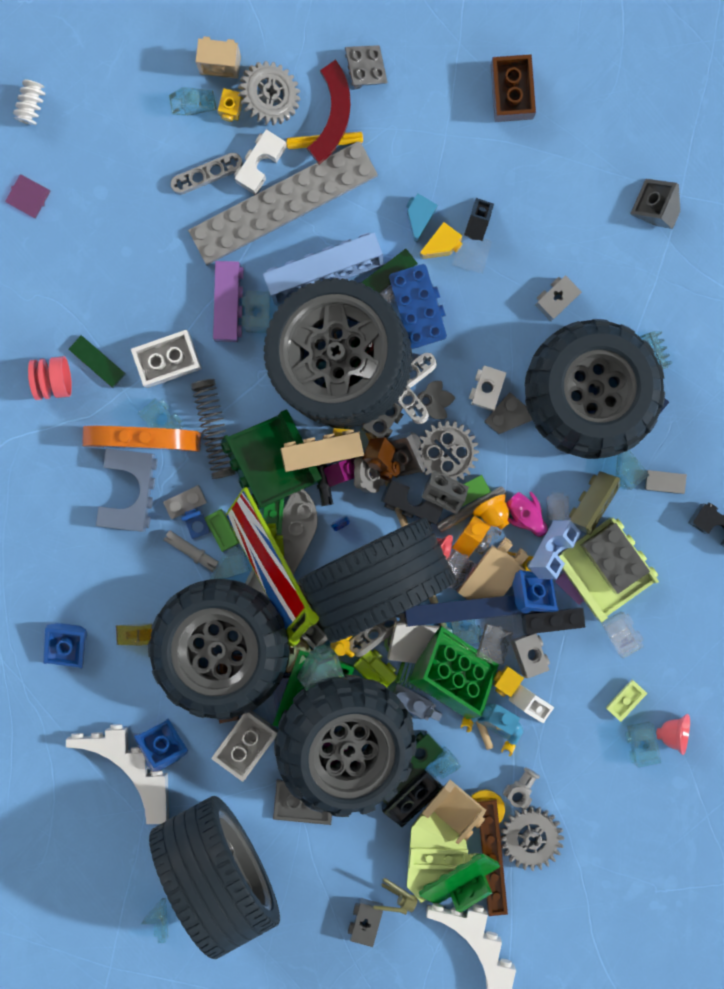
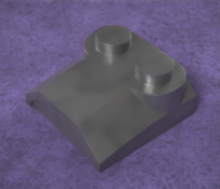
M408 432L387 439L396 448L391 462L397 461L400 464V473L395 478L425 471L418 450L421 447V440L415 433Z

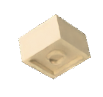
M206 36L203 39L198 38L196 64L201 75L238 79L241 60L238 43H235L232 39H227L226 42L211 40L210 37Z

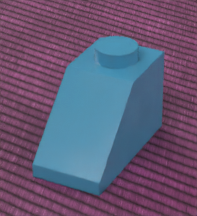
M418 193L415 198L411 197L406 205L409 208L407 216L413 239L416 242L420 239L438 206Z

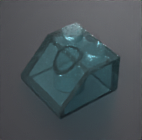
M319 645L314 648L315 650L310 651L300 669L297 679L306 691L322 681L344 677L338 655L329 645Z

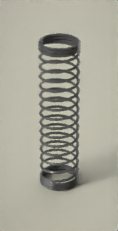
M207 379L191 384L192 391L197 392L193 395V397L198 398L195 400V403L200 404L196 409L202 410L197 415L204 416L199 419L200 422H205L200 427L207 428L201 433L209 434L204 436L203 439L211 440L204 445L213 446L206 449V452H215L207 456L210 459L216 458L209 461L208 464H218L210 468L211 471H217L211 473L212 479L232 476L236 473L231 467L213 469L228 464L230 461L211 463L229 456L210 457L223 452V450H210L221 446V443H208L223 439L224 436L216 438L207 437L226 432L227 430L205 432L225 425L203 426L224 419L222 417L202 420L206 417L222 413L220 411L200 414L221 407L218 405L198 408L219 401V399L197 402L201 399L218 395V393L195 396L205 391L217 389V387H212L216 385L215 379Z

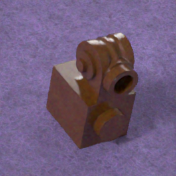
M385 437L370 439L362 458L369 467L377 470L380 473V478L385 481H390L393 476H397L400 473V464L397 461L391 462L396 448Z

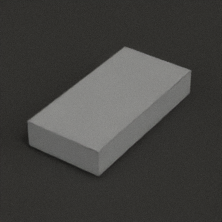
M647 470L645 490L685 494L687 474Z

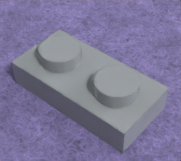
M197 485L163 503L172 520L189 510L206 504L207 501L200 486Z

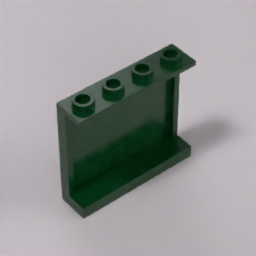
M287 409L281 411L273 418L229 437L225 435L221 441L223 452L228 454L231 460L230 466L232 470L237 472L239 476L238 481L241 488H248L259 510L315 485L322 479L316 466L285 472L280 449L284 448V444L289 442H296V445L304 444Z

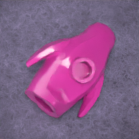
M518 492L506 503L513 519L508 517V522L515 527L529 530L538 537L544 536L548 531V527L542 517L540 502L532 492L529 493L533 501Z

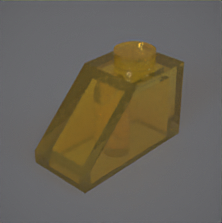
M153 623L116 625L117 645H148Z

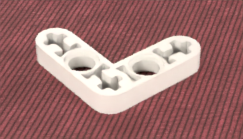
M424 353L412 361V370H415L417 375L413 379L409 378L406 389L403 390L402 396L397 401L413 422L417 424L426 422L429 414L426 407L410 388L436 368L437 362L431 353ZM426 359L431 363L429 366L424 363ZM417 365H419L420 368H422V372H420V370H419V368L417 367ZM412 396L413 401L410 404H404L403 398ZM415 406L420 413L422 412V417L416 415L413 410Z

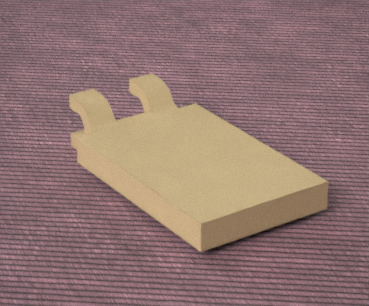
M505 537L497 548L493 545L489 548L457 590L458 593L467 600L504 596L513 584L515 573L519 570H524L521 564L529 557L527 552L520 548L515 557H512L507 551H509L513 544Z

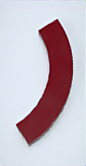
M336 59L320 70V74L324 78L331 96L329 119L320 136L307 147L308 152L319 165L336 149V146L346 132L350 118L349 86L345 74Z

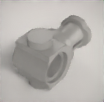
M525 767V772L520 780H516L514 784H508L503 791V795L509 799L513 806L522 807L523 809H527L531 804L532 798H530L532 790L530 788L535 780L540 778L537 773ZM515 793H522L520 800L515 801L512 799Z

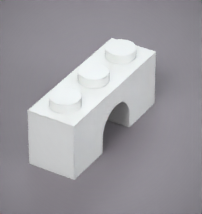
M267 129L263 134H259L255 141V148L248 151L245 156L246 162L243 166H239L234 174L236 176V183L254 195L259 192L266 181L265 174L257 169L258 163L263 159H271L277 163L287 148L284 140Z

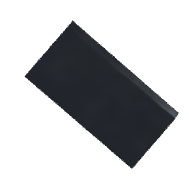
M425 768L390 802L381 805L382 812L399 826L403 827L443 788V785Z

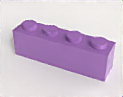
M215 261L213 339L215 342H238V337H242V325H239V318L243 316V306H239L240 298H243V287H240V279L244 278V267H241L237 261Z

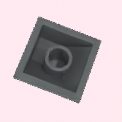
M645 179L630 214L655 226L673 229L680 214L679 184Z

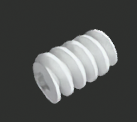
M25 79L22 81L24 87L20 88L22 94L18 95L20 102H17L15 105L18 109L13 111V114L16 116L14 119L25 124L36 125L37 123L32 120V117L38 118L39 115L34 111L41 110L36 104L43 103L39 95L45 96L46 93L41 90V88H44L42 84Z

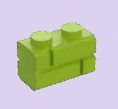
M376 649L370 650L353 664V667L365 679H373L386 687L397 678L395 673L397 669L389 662L385 664L381 660L383 656Z

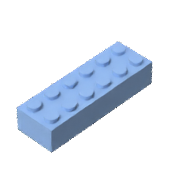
M375 232L371 234L364 233L358 239L352 241L351 239L345 240L334 248L329 246L320 253L307 254L301 260L288 261L285 263V266L280 268H269L266 273H263L274 305L283 303L287 297L289 298L290 294L294 291L297 292L302 286L305 287L306 284L315 283L314 281H323V279L328 278L330 280L332 278L348 279L384 265L383 253Z

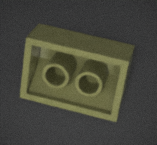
M602 471L592 476L589 481L590 488L587 492L583 491L578 500L580 501L577 508L574 507L568 516L578 529L588 535L592 534L620 488V478Z

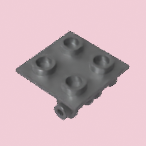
M380 45L345 47V57L348 61L349 75H351L352 79L351 85L354 86V89H360L362 85L388 83Z

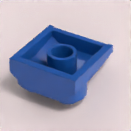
M519 570L515 573L513 591L515 604L520 612L527 614L531 611H558L553 579H539L532 571Z
M62 623L47 625L45 628L43 664L64 665L82 669L85 641L88 636L86 629L82 626Z
M169 718L159 725L134 736L137 745L146 759L147 767L153 772L160 771L179 761L188 753V749Z

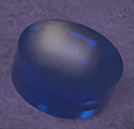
M345 515L330 526L333 531H338L350 523V519Z

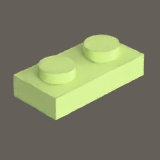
M631 679L605 708L622 722L648 693Z

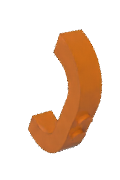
M83 426L82 446L153 448L200 452L201 432L167 428Z

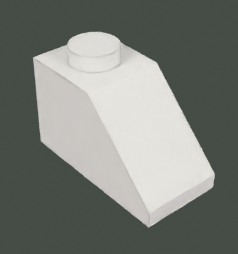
M521 684L509 698L510 702L542 723L545 722L554 709L552 705Z

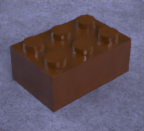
M532 54L492 57L490 67L494 121L533 120L536 114Z

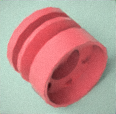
M65 356L50 358L49 367L45 359H40L39 362L36 359L29 361L28 380L35 400H42L43 397L50 399L52 392L55 398L71 396V372Z

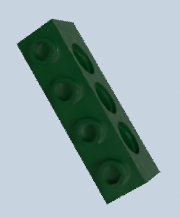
M428 731L425 733L420 732L416 735V749H424L425 754L422 757L412 756V770L407 781L400 782L398 785V793L444 751L442 746Z

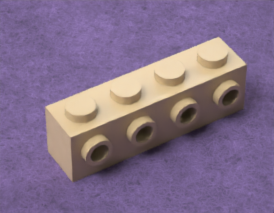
M354 429L343 431L342 436L335 437L333 433L324 435L323 440L315 441V437L304 439V444L296 445V442L285 443L284 448L280 449L285 472L364 456L359 432L354 433Z

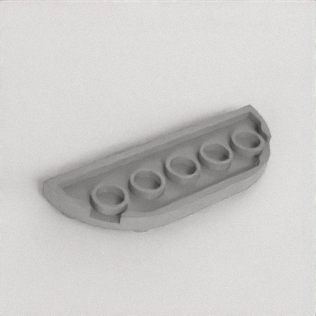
M305 490L290 496L283 509L282 534H277V536L283 535V557L293 575L317 528L316 507ZM252 569L245 584L263 593L264 589Z

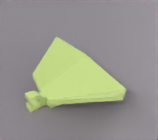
M435 812L429 818L421 813L411 826L406 886L421 903L426 899L420 897L419 891L425 885L434 883L439 880L441 875L452 872L458 865L467 863L472 860L474 855L479 854H468L467 843L464 839L457 844L456 840L460 834L444 822Z

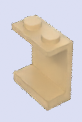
M449 780L426 806L422 814L429 818L435 812L444 822L460 834L456 840V843L459 844L463 839L467 841L473 834L472 829L474 827L479 828L484 822L483 815L486 809L453 781Z

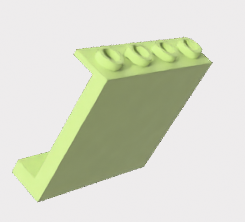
M614 518L607 519L596 527L591 535L586 534L579 539L573 548H566L558 554L565 563L562 571L583 598L596 619L601 623L608 618V615L650 585L659 582L656 578L658 576L657 572L652 566L648 567L645 562L647 558L642 551L636 550L634 547L636 543L629 534L626 538L650 572L619 594L612 592L580 546L611 523H617L624 533L622 530L624 526L618 518L616 520Z

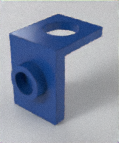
M195 508L185 512L186 516L181 517L182 521L186 522L192 539L210 533L202 511H197ZM196 521H200L203 524V530L199 533L194 532L192 529V525Z

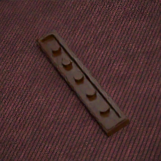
M497 799L477 800V803L486 809L483 815L485 820L479 827L482 854L496 860L500 865L498 869L485 876L492 891V894L486 897L488 916L508 915Z

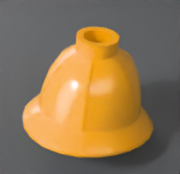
M501 494L481 503L475 508L473 515L481 517L483 521L492 527H498L500 530L510 524L508 522L509 510L505 502L506 495Z

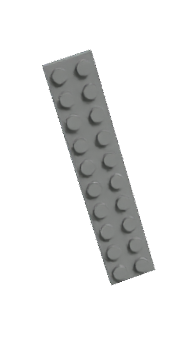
M356 142L329 156L320 165L316 163L188 231L205 264L209 265L378 177V174L361 142Z

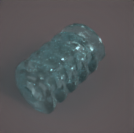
M653 331L639 336L644 341L646 340L655 351L653 353L659 365L661 364L662 369L668 368L673 363L672 361L665 360L670 354L663 353L667 346H660L665 341L664 339H658V336L662 334L661 331Z

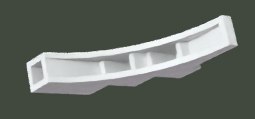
M112 724L110 728L105 730V736H103L102 732L91 733V736H83V733H73L66 739V748H80L96 752L110 759L129 776L141 796L145 808L146 824H162L169 820L168 773H163L162 770L148 773L146 759L140 748L132 747L131 750H128V727H122V724Z
M427 904V918L439 921L454 929L475 950L485 971L486 988L512 989L516 968L510 960H498L502 945L498 934L489 931L484 933L488 917L486 909L481 905L474 904L467 908L465 913L463 911L460 913L455 908L451 910L446 909L441 904Z

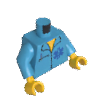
M486 704L482 717L470 719L463 717L460 728L467 726L466 732H471L473 723L478 722L508 739V741H505L501 752L508 750L510 752L509 757L512 756L515 745L523 734V727L518 723L520 717L497 704Z

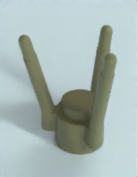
M383 878V882L386 884L382 883L381 886L399 896L397 904L400 905V908L374 905L373 909L399 912L404 915L407 914V911L413 912L417 905V898L388 879Z

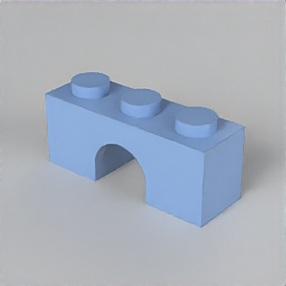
M571 520L553 521L528 567L539 579L558 578L565 564L558 554L566 548H573L581 534Z

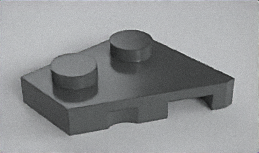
M509 392L484 423L499 435L532 421V418L528 414L526 405Z

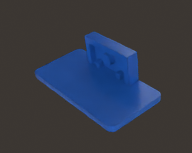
M421 264L390 274V283L401 321L411 342V348L415 349L445 340L447 334L443 324V317L446 314L443 305L439 306L437 298H440L438 287H434L431 282L427 266Z

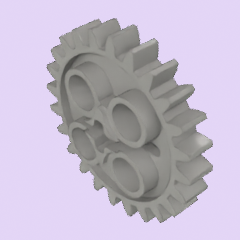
M446 420L445 426H442L441 422L438 421L437 428L431 424L432 431L430 432L425 429L426 437L420 436L423 442L421 443V450H419L424 468H427L424 474L428 475L435 470L456 481L458 476L464 480V472L470 475L468 468H475L472 461H478L474 454L479 453L478 450L474 449L478 443L472 442L475 435L468 436L470 429L463 431V424L457 428L456 421L450 426L448 420ZM445 433L452 435L450 443H443L442 436ZM436 439L445 448H452L450 452L460 461L459 465L448 455L443 456L444 451L434 442ZM465 447L466 454L463 457H458L456 455L457 448ZM430 448H438L439 453L436 457L429 456L428 451ZM445 461L452 462V468L449 471H445L442 468V464Z

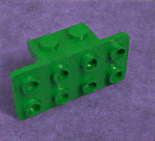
M476 854L472 857V860L458 865L450 873L441 875L439 880L434 883L425 885L419 891V895L437 904L451 897L456 911L461 913L492 894L485 876L500 867L499 862L485 854Z

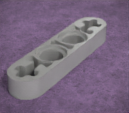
M229 153L175 176L171 180V188L176 194H186L235 173L237 168L243 165L242 159L237 153ZM234 158L235 161L239 160L238 162H236V167H233V165L226 166L228 169L227 171H225L224 166L221 163L225 162V165L230 164V159ZM212 166H220L221 172L218 175L211 174L210 169ZM195 173L203 175L201 182L193 181L192 178ZM189 176L191 186L185 183L183 184V189L175 188L177 181H181V183L187 182L186 177Z
M404 613L397 615L399 621L405 622ZM393 617V618H391V619H389V620L394 621V624H395V621H397V618H396V617ZM384 621L360 632L350 640V650L355 654V657L365 655L392 635L394 625L387 628L384 626L386 622ZM371 632L379 633L375 639H370L368 636ZM355 645L361 646L362 648H355Z

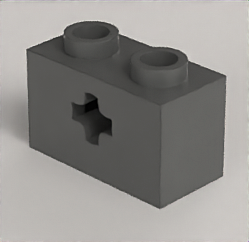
M360 898V902L355 903L353 915H356L354 922H350L348 934H351V942L370 947L374 946L383 911L373 909V906H383L382 903ZM364 919H368V922H366V924L363 925L362 922L364 921Z

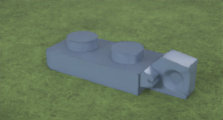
M399 683L396 685L393 693L401 700L408 712L427 721L429 717L437 721L440 720L442 713L434 709L436 705L431 700Z

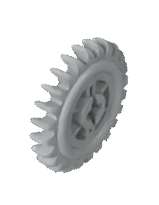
M264 61L263 65L257 62L255 66L251 65L249 70L244 71V76L240 78V81L243 83L238 86V89H243L244 91H241L238 96L245 97L241 104H248L245 112L252 110L251 118L257 114V122L264 118V124L267 125L271 119L274 126L277 123V119L279 124H282L284 118L288 121L290 115H295V110L299 108L297 102L301 100L297 96L300 90L295 88L298 82L292 81L294 75L289 76L288 69L283 71L282 65H279L277 68L275 62H272L269 66V63ZM267 79V83L264 85L261 81ZM258 86H259V88H260L259 94H257V87H258ZM280 91H283V99L278 97ZM273 102L279 103L278 105L273 106Z
M530 806L529 811L522 808V813L515 810L516 816L509 815L508 817L511 821H504V825L507 828L501 829V832L505 835L500 838L501 841L506 842L501 845V848H508L504 855L508 856L511 854L509 861L513 862L516 859V867L523 863L524 870H526L528 865H530L532 871H534L535 865L542 870V863L549 867L548 859L556 861L553 854L561 855L557 848H563V844L558 841L564 840V837L558 834L563 832V829L556 828L560 822L553 821L555 815L548 816V810L541 813V807L534 811L533 806ZM529 824H535L538 826L535 829L530 828ZM527 825L528 829L523 834L519 833ZM544 831L546 835V840L542 839V837L540 836ZM518 836L523 838V842L520 845L518 843ZM530 836L533 837V838L535 837V838H536V841H535V842H533L532 840L530 841V840H529V837H530ZM542 843H545L542 848H540L538 851L536 850L541 846ZM529 848L534 850V852H529L525 850Z

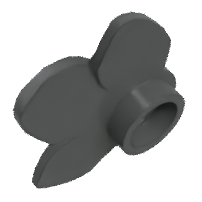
M442 381L429 383L426 390L417 396L421 402L424 397L429 398V404L423 405L426 407L428 414L434 419L447 418L444 408L455 400V396L450 392L442 390Z

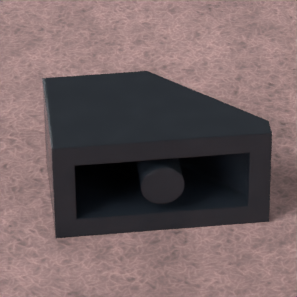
M478 198L475 199L464 233L465 236L472 240L483 241L494 203Z

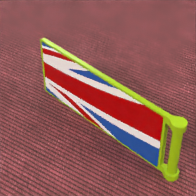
M246 487L241 490L227 511L226 518L268 599L282 617L287 632L288 645L294 647L299 643L303 634L318 622L319 616L309 607ZM306 614L305 621L293 632L291 629Z

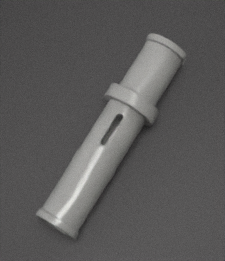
M171 530L163 540L192 558L196 564L200 563L211 570V572L219 564V561L207 555L205 550L196 548Z

